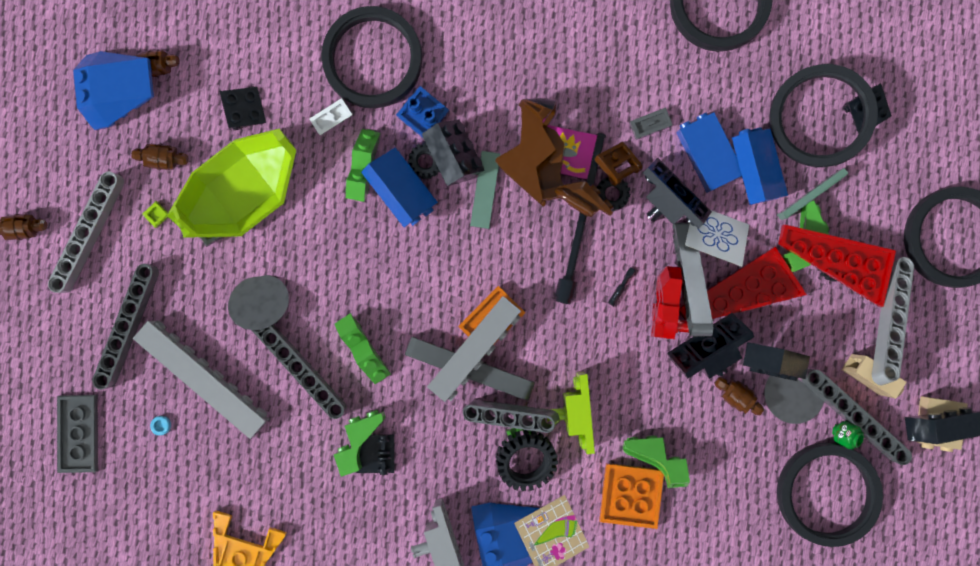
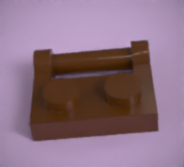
M623 141L600 153L594 159L609 177V182L614 186L621 183V180L627 176L638 173L643 169L641 162ZM627 162L630 164V167L619 173L615 170Z

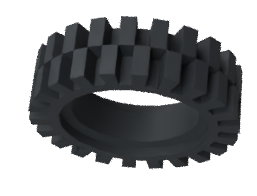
M523 430L524 435H520L518 431L515 432V438L512 435L508 436L509 442L505 439L502 441L503 447L499 446L497 449L496 465L502 481L506 482L508 487L513 486V489L518 491L520 486L521 491H526V486H528L529 490L532 491L534 490L533 485H537L539 489L542 487L541 481L547 484L549 482L547 477L553 478V472L557 471L556 465H558V460L553 444L547 436L544 437L541 432L537 435L536 431H531V434H529L528 430ZM527 447L539 449L544 454V458L540 467L535 471L520 474L510 468L511 457L518 450Z

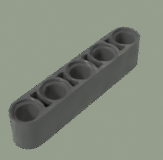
M473 400L463 409V416L469 422L544 433L551 432L560 420L558 413L554 410L483 400ZM471 407L477 411V414L472 412ZM489 410L495 413V417L490 414ZM508 412L514 416V419L508 416ZM526 415L531 416L532 419H533V422L529 421V420L526 418ZM545 418H549L552 424H548Z

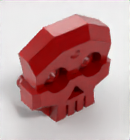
M666 266L657 276V303H653L652 337L675 339V335L678 332L689 333L687 320H679L682 287L681 267Z

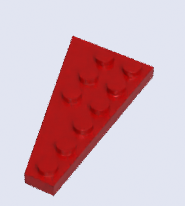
M782 225L778 241L779 245L878 307H884L896 250L790 225Z
M776 247L769 249L707 290L712 319L807 295ZM683 305L680 307L679 312L684 320H687Z

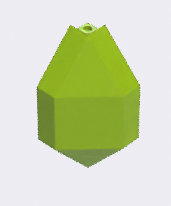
M280 129L233 140L191 173L167 216L181 229L184 238L243 236L284 204L296 154L295 147Z

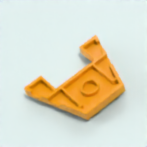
M215 510L213 512V566H265L287 534L285 531L270 527L264 546L227 535L232 515Z

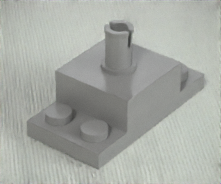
M443 498L437 499L431 511L433 521L426 523L424 530L427 542L411 546V552L414 553L413 557L415 559L431 553L434 566H464Z

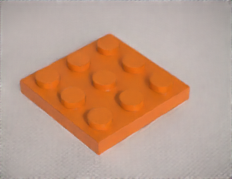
M606 463L599 521L658 529L663 473L659 469Z

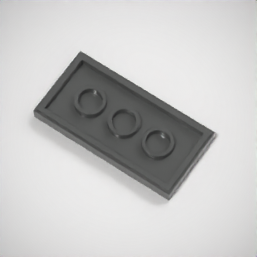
M98 395L57 396V473L98 472Z

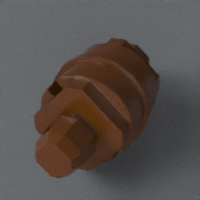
M149 50L135 55L150 59L152 77L168 74L171 72V67L179 64V57L177 55L167 54L163 50Z
M161 143L146 144L143 149L136 148L131 153L132 159L137 161L143 160L144 167L157 170H174L176 165H187L189 161L187 154H177V147Z
M32 214L7 215L0 219V235L5 240L30 239L36 237L38 231L46 230L48 224L43 219H35Z
M723 377L716 379L714 382L715 386L719 390H723L721 397L732 408L734 407L740 412L743 411L745 414L750 409L752 413L758 416L763 413L764 407L757 401L758 398L755 392L748 388L747 385L731 379L729 383Z

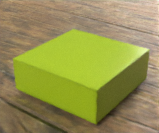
M155 201L142 214L155 228H158L168 218V212L158 201Z

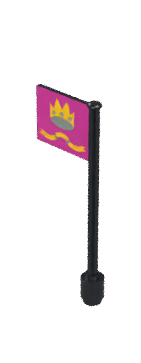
M548 125L549 128L559 134L565 144L566 149L561 175L587 180L591 187L595 182L598 163L594 159L601 153L606 135L604 133L593 135ZM581 212L579 213L566 275L563 276V279L559 278L555 293L556 302L569 305L574 300L577 282L574 281L573 275L587 217Z

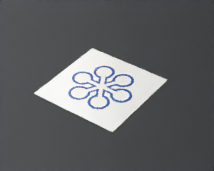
M712 211L706 222L699 229L696 226L689 225L685 246L742 267L749 224Z

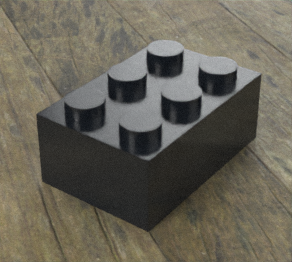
M459 119L437 123L422 133L425 143L447 186L466 182L485 171L482 161L477 156L474 145L469 140L465 127Z
M747 342L743 366L750 367L749 371L798 381V378L806 379L810 356Z

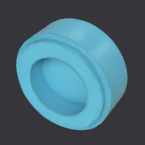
M166 416L155 417L150 424L151 431L156 435H164L170 431L171 421Z

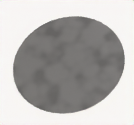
M270 275L247 278L235 287L229 297V315L235 324L244 329L261 330L275 324L284 315L289 303L288 290L282 281Z
M769 376L766 382V404L772 414L783 422L790 424L805 423L814 418L824 404V401L799 379L798 381Z

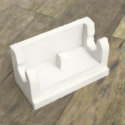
M341 98L309 120L319 135H322L352 116V113Z

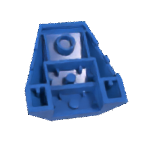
M99 51L86 55L73 69L77 109L94 130L112 127L115 125V121L128 116V112L138 109L154 98L149 58Z
M492 502L471 506L482 566H528L533 563L514 523L540 508Z

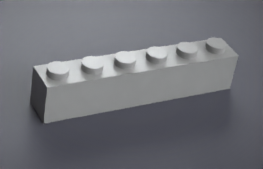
M502 296L427 388L444 402L447 399L452 401L458 394L456 391L457 387L460 384L464 386L471 378L468 374L472 369L478 370L483 364L482 357L485 354L489 356L496 348L493 344L497 339L502 341L508 333L507 327L510 324L514 326L521 318L518 315L521 311Z

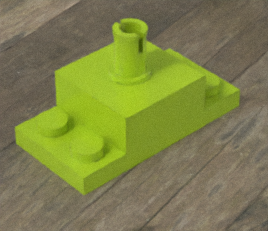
M576 372V377H573L574 389L576 388L578 391L563 393V408L549 410L556 411L560 420L565 421L566 431L569 436L578 435L579 445L586 454H595L588 375L585 372Z

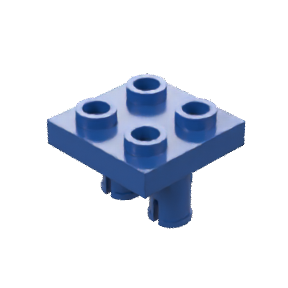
M420 86L408 98L407 102L396 114V117L423 138L422 133L435 124L442 122L450 111Z

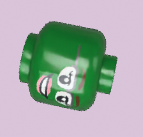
M842 421L839 425L836 424L833 427L832 434L836 444L847 449H854L860 447L863 443L864 433H862L859 426L848 421Z

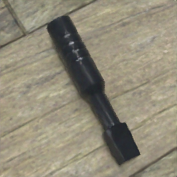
M630 267L626 272L624 280L618 285L608 301L609 305L615 306L625 290V285L636 271L635 269Z

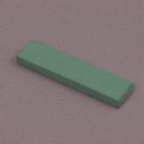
M481 152L482 166L485 171L480 173L477 178L471 227L489 229L499 167L495 159L500 156V153Z
M845 168L837 170L779 212L777 216L780 220L789 218L848 175V172Z

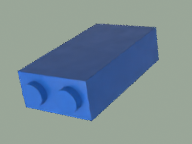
M707 112L696 117L697 121L693 123L687 121L681 124V129L676 132L706 193L742 176L738 159L714 112L709 115Z
M762 127L752 130L745 129L739 131V135L733 137L732 141L749 204L753 205L788 196L771 129L762 130Z
M396 147L369 163L361 172L404 228L409 224L414 226L421 220V215L428 216L434 211L432 207L438 203Z

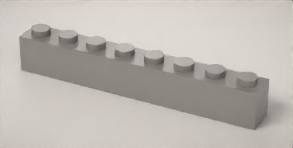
M158 320L147 321L133 339L249 439L255 437L269 421L267 412L260 407L256 408L252 404L251 398L246 395L242 396L237 392L238 388L233 383L224 381V376L219 371L210 369L208 367L209 363L201 357H196L194 355L195 351L191 347L182 345L177 335L174 333L169 334L165 330L166 326Z

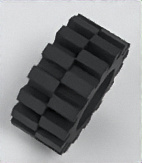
M426 143L416 145L417 147H413L411 153H409L408 164L417 176L422 179L435 177L440 171L434 159L432 166L429 168H422L418 164V159L421 155L428 154L432 157Z
M609 177L602 179L596 187L601 192L598 196L603 201L607 199L605 191L608 187L613 186L619 190L620 196L617 200H608L613 206L611 211L621 209L629 201L631 195L629 191L631 190L627 186V181H623L624 179L621 180V183L614 186L609 182Z

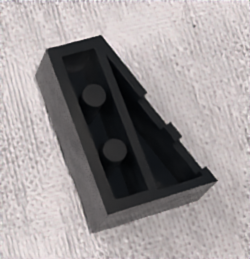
M971 407L959 408V411L946 410L944 413L905 417L907 439L916 442L943 444L980 436V411H973Z

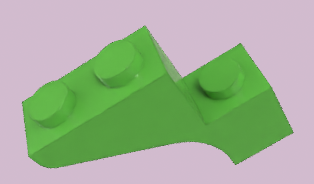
M362 129L352 149L351 170L346 179L345 198L362 202L366 199L369 191V182L361 172L375 159L380 139L379 132Z
M814 200L801 208L799 228L829 235V227L823 221L820 215L821 209ZM790 251L782 255L792 272L811 265Z
M351 313L335 323L340 338L350 348L357 365L374 384L391 375L389 369L367 339L360 324Z
M378 410L367 413L368 417L360 419V416L349 419V423L345 425L351 447H349V444L338 448V452L334 454L341 477L357 472L362 468L360 461L361 446L385 420L384 411L380 413Z
M653 435L646 437V439L630 437L624 440V453L657 467L666 479L667 488L687 487L689 485L690 478L687 460L680 459V457H671L667 460L663 437L657 438V436Z

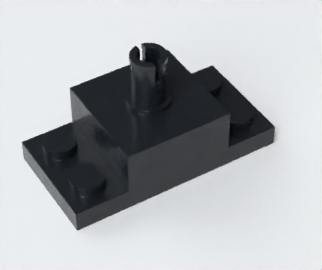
M659 158L652 162L643 172L646 180L655 185L646 196L654 205L647 212V217L650 218L655 214L650 220L656 222L661 215H664L674 225L685 215L687 221L699 229L706 222L712 211Z
M730 313L713 324L712 336H693L669 351L667 355L687 379L699 371H702L710 379L715 375L723 376L722 371L726 374L729 366L741 360L742 356L738 347L755 336L753 331L733 313Z

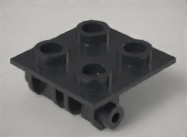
M881 83L871 88L878 107L876 126L892 117ZM857 96L845 103L843 109L846 113H851L859 134L863 124L864 112L861 100Z
M258 87L219 91L228 129L232 128L233 131L240 130V127L266 123Z
M371 434L360 449L362 468L356 473H380V475L395 473L394 434Z

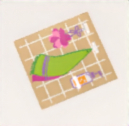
M565 495L514 523L534 566H558L589 548V544Z

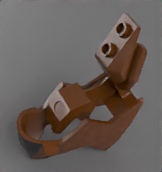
M548 98L522 99L518 104L521 108L522 118L521 142L518 146L495 159L496 163L543 207L546 201L561 198L569 206L587 217L594 216L599 210L612 216L613 212L611 210L613 206L607 199L603 201L598 196L601 192L594 184L590 187L587 182L582 181L564 185L561 181L560 174L566 148L559 134L548 127L556 115V100Z

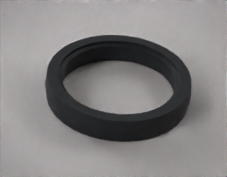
M670 0V10L677 29L689 42L705 50L723 52L739 48L759 34L769 18L773 0H758L757 13L752 24L743 32L729 37H716L699 30L688 18L683 0Z
M378 6L359 7L339 17L329 28L324 38L321 52L323 70L330 86L340 97L351 104L363 108L387 107L403 99L418 81L423 60L420 40L408 21L398 13ZM367 21H380L395 27L406 38L411 52L409 69L403 80L390 91L377 95H365L348 88L338 77L334 63L335 50L341 37L353 26Z
M835 64L810 66L789 77L776 92L769 114L771 133L781 151L800 164L811 167L839 165L856 156L872 137L878 117L877 101L869 84L853 70ZM814 78H834L846 83L857 93L863 106V124L856 139L844 150L830 155H814L800 150L788 139L782 125V110L788 95L803 82Z
M949 187L927 195L912 209L905 224L904 246L908 258L913 262L914 268L919 274L937 285L950 288H964L980 284V267L964 276H953L943 273L935 268L926 258L920 240L923 221L934 206L944 200L959 199L967 201L980 209V190L969 187Z
M818 443L801 449L787 461L778 479L777 500L783 518L799 536L821 546L840 547L858 541L873 528L881 513L883 489L877 471L863 455L854 449H847L836 443ZM822 456H840L852 462L862 474L866 485L865 506L857 520L843 530L829 533L812 530L803 524L794 510L792 503L794 480L799 471L810 461Z

